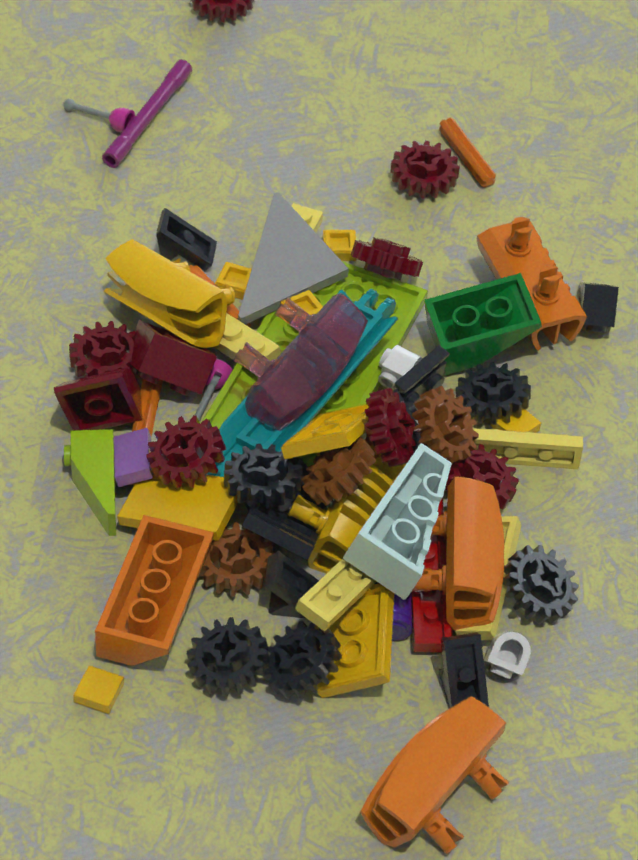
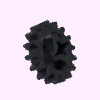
M490 362L487 368L477 364V371L474 372L467 369L465 377L458 378L456 398L459 396L463 397L462 405L464 407H471V418L475 415L478 416V423L482 424L486 419H491L492 425H496L498 419L501 418L508 423L510 422V415L513 414L520 417L522 416V409L529 408L531 385L528 384L527 375L520 376L519 368L511 371L508 370L507 363H504L501 368L496 367L494 362Z
M256 444V449L253 450L244 446L242 447V455L233 452L231 454V461L225 462L224 486L228 487L229 496L237 495L238 503L241 504L246 500L251 501V508H255L258 503H263L266 509H270L272 502L283 506L285 497L293 500L295 499L296 491H301L303 467L298 465V457L284 459L282 450L280 452L275 451L276 448L273 444L268 449H263L261 444Z
M527 545L521 551L518 550L508 559L509 562L504 566V573L507 576L503 578V585L510 588L505 596L506 598H514L516 600L513 608L518 610L522 607L525 610L526 619L536 615L538 624H542L547 619L551 624L555 623L559 618L567 615L573 609L572 605L578 601V597L573 593L579 589V585L570 580L575 575V572L572 570L566 571L564 566L567 560L565 558L560 561L555 559V550L552 549L549 553L545 554L542 545H538L534 550L530 545Z
M229 617L227 625H221L217 619L214 620V629L209 630L204 626L200 628L203 635L202 638L192 637L193 649L186 652L189 660L187 665L191 676L195 678L197 686L202 687L206 684L209 694H213L217 688H221L223 697H227L232 688H235L239 694H242V685L247 683L255 687L257 684L254 676H265L264 664L270 663L269 647L266 638L261 635L260 628L256 626L250 629L248 620L244 619L239 625H235L233 617Z
M302 620L299 621L295 630H292L289 625L286 626V634L283 637L276 634L273 636L276 644L274 647L268 646L270 663L264 664L266 674L263 677L275 693H282L286 699H290L294 693L299 699H302L308 689L316 694L318 692L317 685L320 682L327 685L330 683L327 677L328 673L338 672L339 668L335 665L334 661L342 659V654L338 650L341 644L329 628L324 632L313 622L307 626Z

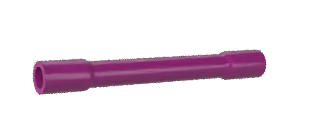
M180 59L174 64L164 77V81L129 125L103 153L102 160L107 166L116 168L129 153L134 142L175 90L179 89L192 73V66L189 62Z

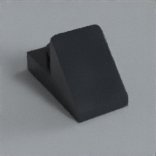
M167 208L162 210L156 232L160 255L170 261L177 255H180L190 263L198 265L203 271H206L213 264L217 241Z
M280 551L268 556L265 587L271 591L268 612L276 616L306 618L295 610L298 600L319 580Z
M475 632L440 638L444 668L439 669V676L449 709L471 696L489 707L481 635Z

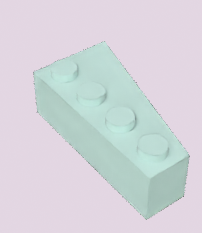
M421 443L359 531L342 559L406 600L422 577L425 566L423 563L429 551L432 529L437 521L439 503L443 498L452 463Z

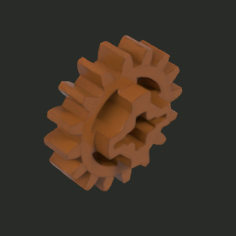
M443 386L421 394V399L414 402L418 411L412 413V417L418 421V425L413 428L414 431L420 432L421 438L419 443L427 444L428 448L452 464L470 457V452L477 448L473 440L479 438V434L472 427L477 424V421L470 419L471 407H464L462 405L463 397L455 398L454 390L451 388L445 391Z
M361 436L350 446L320 452L321 456L314 458L316 463L307 467L306 471L309 474L302 478V481L305 483L302 488L318 505L321 502L329 505L333 498L339 502L343 494L351 495L358 489L357 485L364 483L363 476L373 471L369 466L376 463V459L373 457L376 453Z
M234 522L232 529L227 530L225 527L219 541L212 540L199 576H204V585L206 587L216 584V593L218 594L224 589H230V595L235 597L237 590L242 589L246 595H249L250 586L254 585L259 589L263 587V578H266L268 556L273 554L272 542H265L264 537L258 534L254 535L247 528L241 530L239 523Z

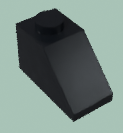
M580 282L579 304L587 316L584 323L586 324V331L606 333V327H615L619 287Z

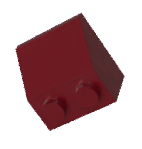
M139 320L136 326L131 365L140 371L138 376L154 384H158L159 379L171 383L170 389L183 395L189 396L190 391L202 394L217 356L207 348L194 346L170 331Z
M131 367L63 382L54 387V394L73 431L102 430L143 420L140 387Z

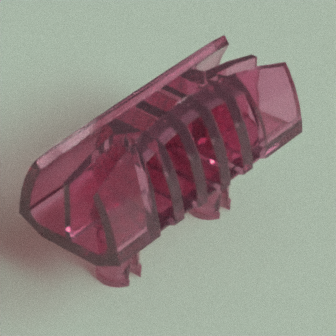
M342 293L332 296L323 308L313 315L305 312L304 309L294 303L289 297L286 298L284 305L281 304L275 315L297 329L299 334L276 360L267 359L248 342L245 343L243 350L240 349L237 352L234 361L240 363L258 377V380L251 386L245 401L247 413L252 418L254 417L262 424H267L271 428L280 431L314 404L341 374L355 352L368 322L363 313Z

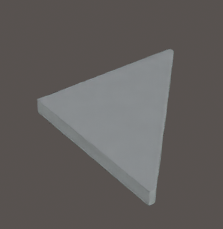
M279 192L273 195L238 314V320L244 324L280 309V302L307 290L314 293L348 277L349 268Z

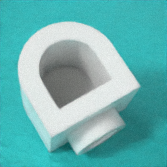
M399 345L394 346L392 350L387 348L379 362V367L382 368L378 381L384 387L395 390L394 383L419 363L422 357Z
M506 631L499 633L491 641L484 661L492 664L489 671L511 679L513 673L523 676L531 654L530 644L523 635L517 632Z

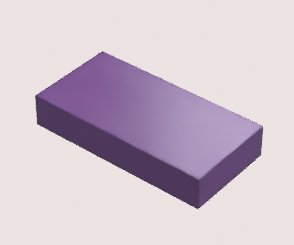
M148 428L114 436V470L118 487L153 478L150 463L146 458V454L151 452L148 447V442H151Z

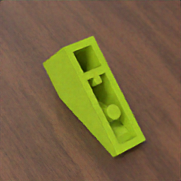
M113 429L70 431L71 445H64V466H71L72 481L109 536H116Z

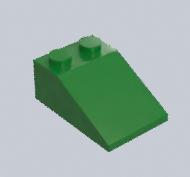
M521 273L424 299L427 325L435 347L440 345L449 352V356L444 360L447 362L444 370L446 375L476 367L477 364L486 362L542 327L541 320Z

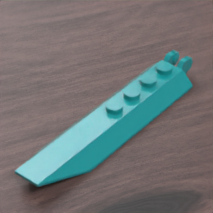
M369 289L358 302L355 301L353 303L343 290H340L223 422L219 431L226 446V450L222 451L225 460L224 462L215 463L218 468L217 474L208 472L206 475L224 477L225 462L231 461V454L233 452L242 455V447L244 446L253 450L256 449V444H261L263 449H268L273 444L276 448L275 451L280 452L283 444L311 422L395 324L398 317H390L396 307L395 300L388 297L376 310H373L372 308H374L378 300L379 294L377 291Z

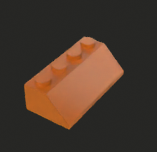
M143 515L95 629L96 657L134 666L169 653L214 538V532Z

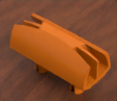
M517 217L510 223L491 227L478 234V248L496 280L518 273L522 274L542 323L541 328L528 335L536 350L539 351L541 349L537 339V333L540 330L544 332L553 344H557L559 333L572 342L582 329L587 316L576 297L571 295L569 285L562 280L563 275L557 271L556 263L549 258V252L547 248L542 246V240L530 219Z
M454 477L448 486L447 511H444V515L437 517L436 524L431 533V537L433 535H440V537H444V540H447V565H443V569L439 570L424 569L422 577L411 592L443 591V595H446L447 622L454 630L494 622L504 576V530L500 507L493 485L471 478Z
M471 696L439 714L402 748L379 778L360 811L369 828L383 845L397 847L412 840L423 828L443 849L445 854L457 846L455 842L463 839L464 835L441 814L440 806L467 775L475 780L491 800L503 792L501 790L502 787L509 784V781L504 779L485 759L487 751L505 731L506 722L499 715Z

